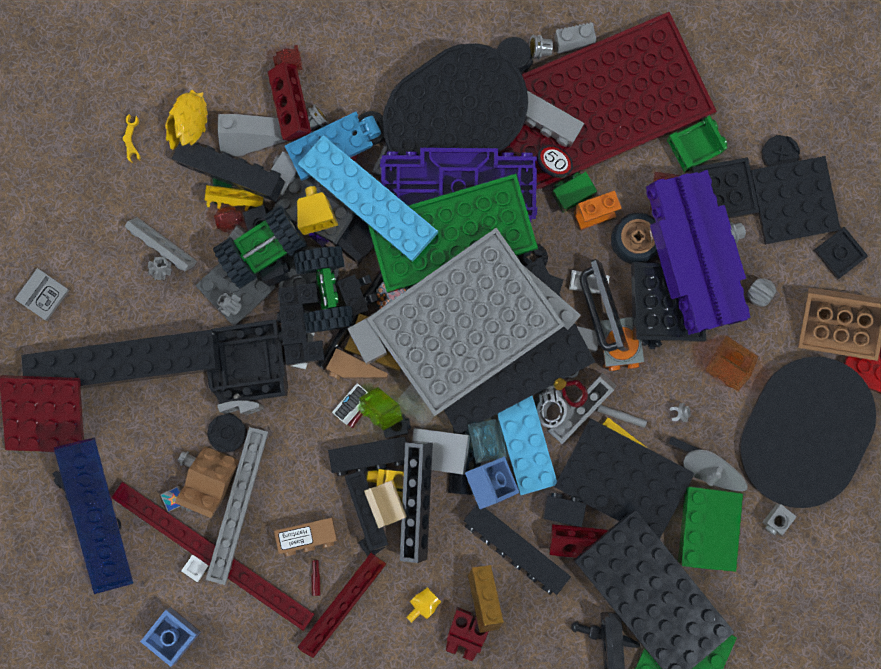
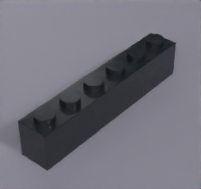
M179 142L172 157V160L178 165L277 202L285 184L279 172L274 170L268 172L264 170V167L256 163L252 166L248 164V161L237 157V159L231 158L232 156L224 151H221V153L215 152V149L208 145L202 147L199 146L198 142H195L193 145L188 143L182 146L181 142Z
M476 504L463 520L466 522L465 527L472 533L477 531L482 535L480 539L488 546L491 543L496 546L497 549L495 551L503 558L506 555L511 558V564L518 570L521 568L528 572L526 576L534 583L537 580L543 584L541 588L549 595L552 593L558 595L571 578L568 573L486 508L479 509L478 504Z

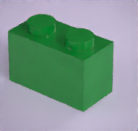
M578 172L570 177V181L566 183L562 181L554 186L552 195L562 213L596 195L597 189L587 172L583 174Z

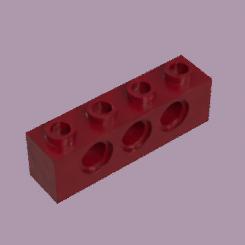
M282 62L269 70L268 76L283 140L293 142L312 132L297 67Z
M552 524L549 555L576 558L608 530Z

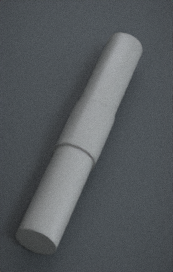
M603 405L598 406L597 412L643 428L647 424V420L629 415L628 413Z

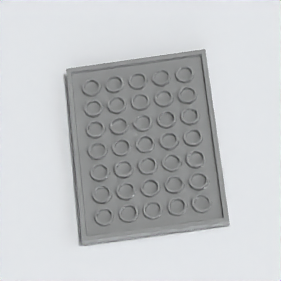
M497 228L367 318V321L434 416L565 326Z

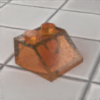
M725 336L710 359L706 371L713 377L726 383L728 387L739 391L751 377L759 356L728 336Z

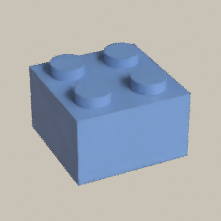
M505 456L465 472L479 509L496 504L519 493Z
M170 607L163 612L140 642L172 667L201 632Z

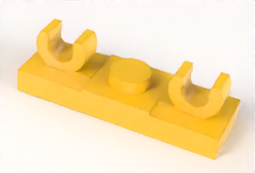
M206 185L205 201H207V207H210L212 201L217 202V208L219 209L221 203L229 204L230 206L245 205V211H248L250 206L256 208L263 205V197L248 191Z

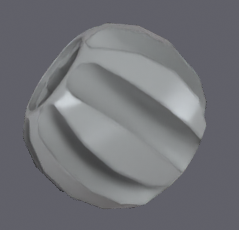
M757 279L748 290V299L753 305L765 307L776 294V287L770 280Z

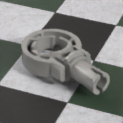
M551 385L543 389V393L539 395L540 402L537 406V413L543 426L555 429L564 426L569 420L570 406L562 397L561 391L555 390L554 386ZM556 403L560 407V413L564 415H559L555 420L547 419L548 407Z

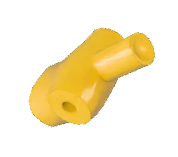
M426 587L410 601L415 609L406 618L411 623L419 615L428 619L435 612L441 601Z

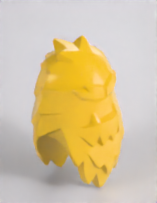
M191 90L189 93L180 95L173 104L165 124L166 141L169 142L170 149L174 150L179 142H181L182 146L188 143L193 145L201 137L202 133H205L208 112L203 92L195 93Z

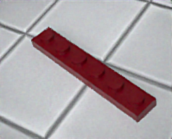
M373 553L369 554L298 645L301 652L312 658L316 656L385 567L386 563Z

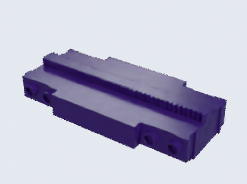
M420 148V156H417V152H406V155H398V152H387V155H382V159H380L381 184L407 206L516 174L530 222H532V219H536L537 168H535L537 157H533V153H521V156H513V153H502V156H498V148Z
M708 170L700 173H687L666 180L659 179L646 186L647 198L650 200L652 215L656 223L650 225L670 297L671 299L678 298L679 308L685 320L684 325L689 335L751 318L749 306L744 298V289L740 283L741 280L746 279L734 235L731 233L732 228L725 205L718 206L717 197L713 193L712 180Z

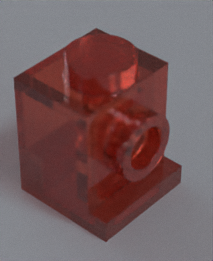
M294 45V49H282L276 52V56H273L275 67L282 62L295 65L297 70H303L298 45Z

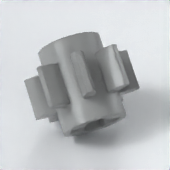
M154 257L153 262H148V275H152L154 280H165L166 275H171V262H168L165 258Z
M232 292L229 295L227 293L222 294L217 301V304L220 306L218 311L227 317L230 314L236 315L242 306L239 302L241 298Z

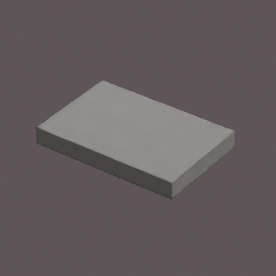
M414 428L412 441L433 442L432 470L465 475L470 441L469 435Z

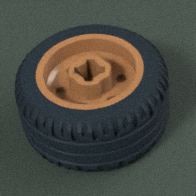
M631 213L618 221L612 231L611 245L613 251L621 260L629 264L634 262L646 263L658 253L650 225L656 223L655 219L644 213Z

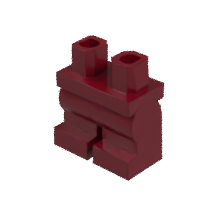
M457 607L447 635L446 651L456 654L460 645L466 648L463 658L473 661L477 653L481 652L489 631H479L476 615L472 626H470L473 613Z

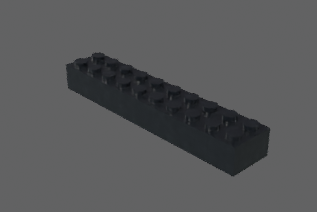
M214 330L21 355L23 376L80 378L81 388L221 370L218 336Z

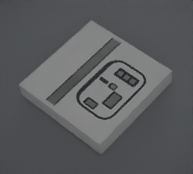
M37 268L15 300L45 321H48L70 290Z

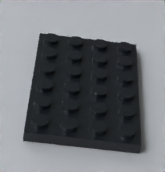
M590 418L554 487L572 497L582 499L583 503L617 521H620L635 509L660 539L695 473Z

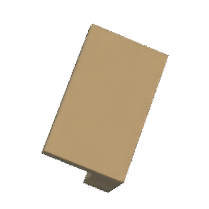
M393 480L364 491L378 528L407 517Z

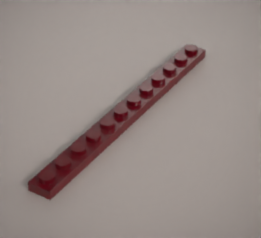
M122 482L111 497L113 500L210 566L216 546L214 543L127 483ZM233 558L228 579L304 631L315 613L236 558Z

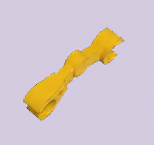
M129 114L126 117L128 125L123 141L127 147V159L133 163L131 160L133 154L137 155L139 161L141 159L140 154L132 143L134 128L139 124V118L136 116L135 122L130 123L131 115Z

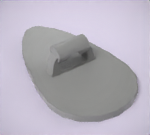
M694 450L689 452L684 458V467L694 472V477L707 482L710 486L715 485L733 491H746L748 488L745 479L734 467L710 451Z

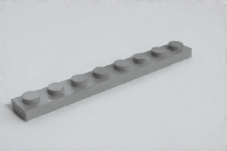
M249 427L206 577L208 581L223 585L227 583L268 437L267 431Z

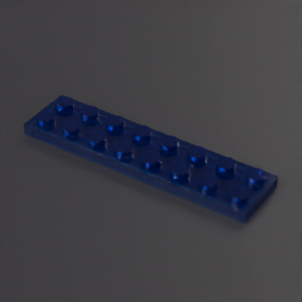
M95 437L54 447L93 593L97 594L133 584L130 566Z

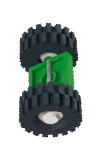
M279 205L265 214V221L237 239L233 240L229 237L213 248L223 270H225L228 277L231 278V281L239 289L257 278L256 273L287 253L292 256L307 246L303 235L283 206Z
M323 247L293 254L296 274L316 272L322 310L303 314L306 333L353 326L352 307L335 308L336 303H338V295L333 289L335 276L331 270L345 266L342 247Z

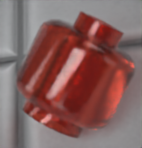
M234 206L219 208L214 215L217 229H221L224 233L233 231L243 221L241 211H237Z

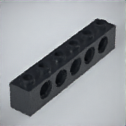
M411 441L405 443L402 506L407 517L402 519L400 561L420 563L427 560L433 442Z

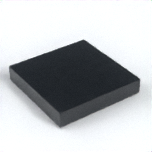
M845 227L814 249L815 253L837 280L868 257Z

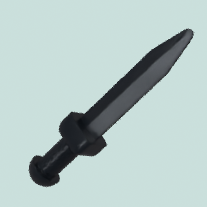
M574 621L571 624V630L574 633L581 632L588 634V637L597 640L598 638L602 640L599 626L590 625L589 627L579 624L578 621ZM623 636V646L633 648L641 646L636 640Z

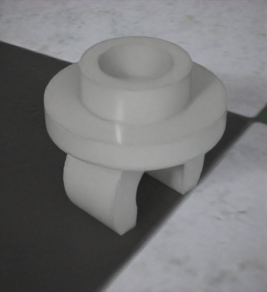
M680 403L679 407L670 408V411L676 410L678 412V416L672 418V421L682 420L687 422L691 416L690 408L685 403Z

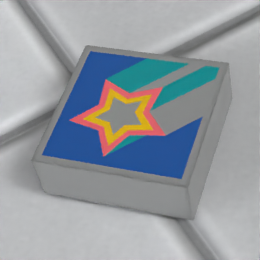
M179 486L160 494L168 512L181 507V505L175 503L176 497L181 492Z

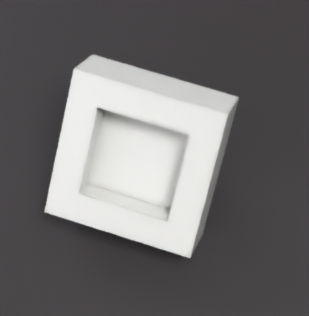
M192 555L182 569V572L196 582H199L209 565Z

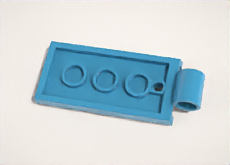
M354 112L285 145V148L301 181L311 176L298 163L322 136H325L351 158L371 148L373 144L369 140L380 136L381 131L373 116H368L359 121L357 112Z

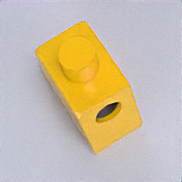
M315 186L307 187L305 189L306 197L297 200V222L301 233L306 235L338 226L326 195L323 192L317 193Z

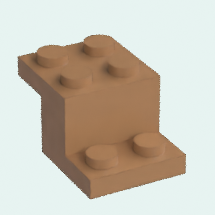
M204 446L190 466L185 486L176 497L175 503L212 518L227 494L231 477L238 468L240 460Z

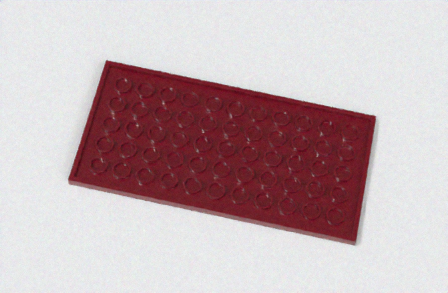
M670 12L522 74L527 91L578 119L584 125L572 146L564 147L557 142V139L552 136L546 137L538 128H531L524 123L514 141L499 152L498 156H502V153H513V156H521V153H533V157H537L539 150L547 145H554L566 151L572 159L573 169L568 176L563 178L548 175L541 169L538 161H535V168H537V191L717 112Z

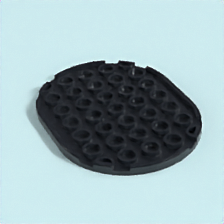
M477 43L459 44L445 49L407 75L391 92L383 113V134L389 151L398 152V155H406V152H417V156H420V148H498V153L514 141L526 120L528 91L525 80L518 67L508 56L490 46Z
M826 357L801 358L778 369L764 385L741 434V462L745 474L753 486L771 501L793 508L819 506L838 496L853 478L874 434L876 407L868 385L851 367Z

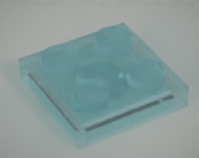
M499 419L468 425L476 463L499 459L504 456L507 457Z

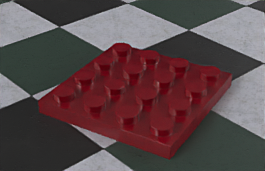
M2 375L0 377L5 450L84 452L80 378Z

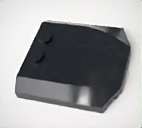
M277 319L211 329L216 331L218 336L221 370L207 372L209 388L217 397L219 404L230 401H255L287 396L288 381L283 342L279 341V331L282 330Z

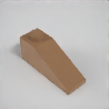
M337 348L326 368L330 371L329 376L337 380L340 377L344 379H388L389 377L388 373L370 364L366 365L365 362Z

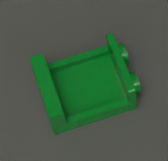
M710 116L679 133L675 132L669 135L667 138V142L683 172L724 153L727 149L725 137L720 135L717 122L714 119L712 120Z

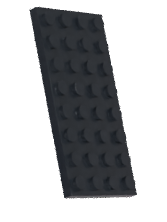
M635 509L574 559V562L661 669H692L734 633L732 628Z

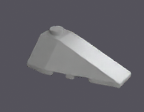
M218 114L220 153L224 151L232 157H240L269 146L287 142L282 138L278 118L241 114Z

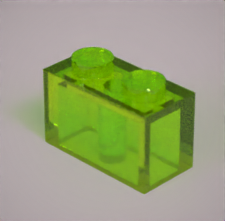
M379 387L359 397L361 404L359 408L363 416L370 418L375 426L378 425L383 431L403 420L400 405Z

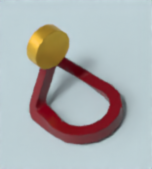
M558 378L554 382V388L561 390L562 397L570 406L578 408L585 404L588 392L579 380L566 382L564 379ZM576 385L580 388L583 394L581 400L573 403L566 395L565 387Z

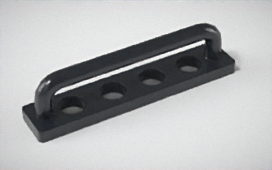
M594 259L591 261L592 266L581 273L580 284L599 345L608 352L617 349L626 352L629 350L628 343L603 265L600 261ZM595 274L616 342L611 344L606 342L587 281L588 276Z

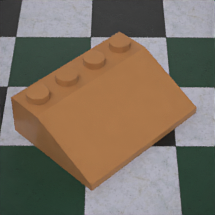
M809 287L798 348L878 361L881 348V298Z

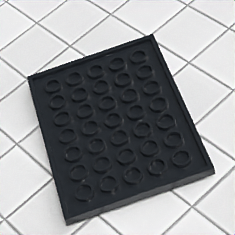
M541 258L525 266L561 297ZM574 323L568 330L562 327L451 404L444 411L456 434H460L553 385L558 378L564 379L595 363V360L576 324Z

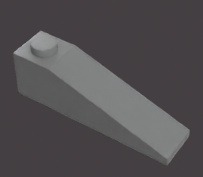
M602 373L587 388L588 397L585 404L578 408L571 406L570 417L567 423L560 428H550L548 432L563 444L615 390L617 385ZM582 395L574 403L579 402L582 398Z

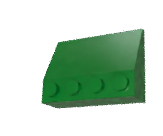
M687 487L683 500L678 563L681 566L736 572L743 501L742 493Z

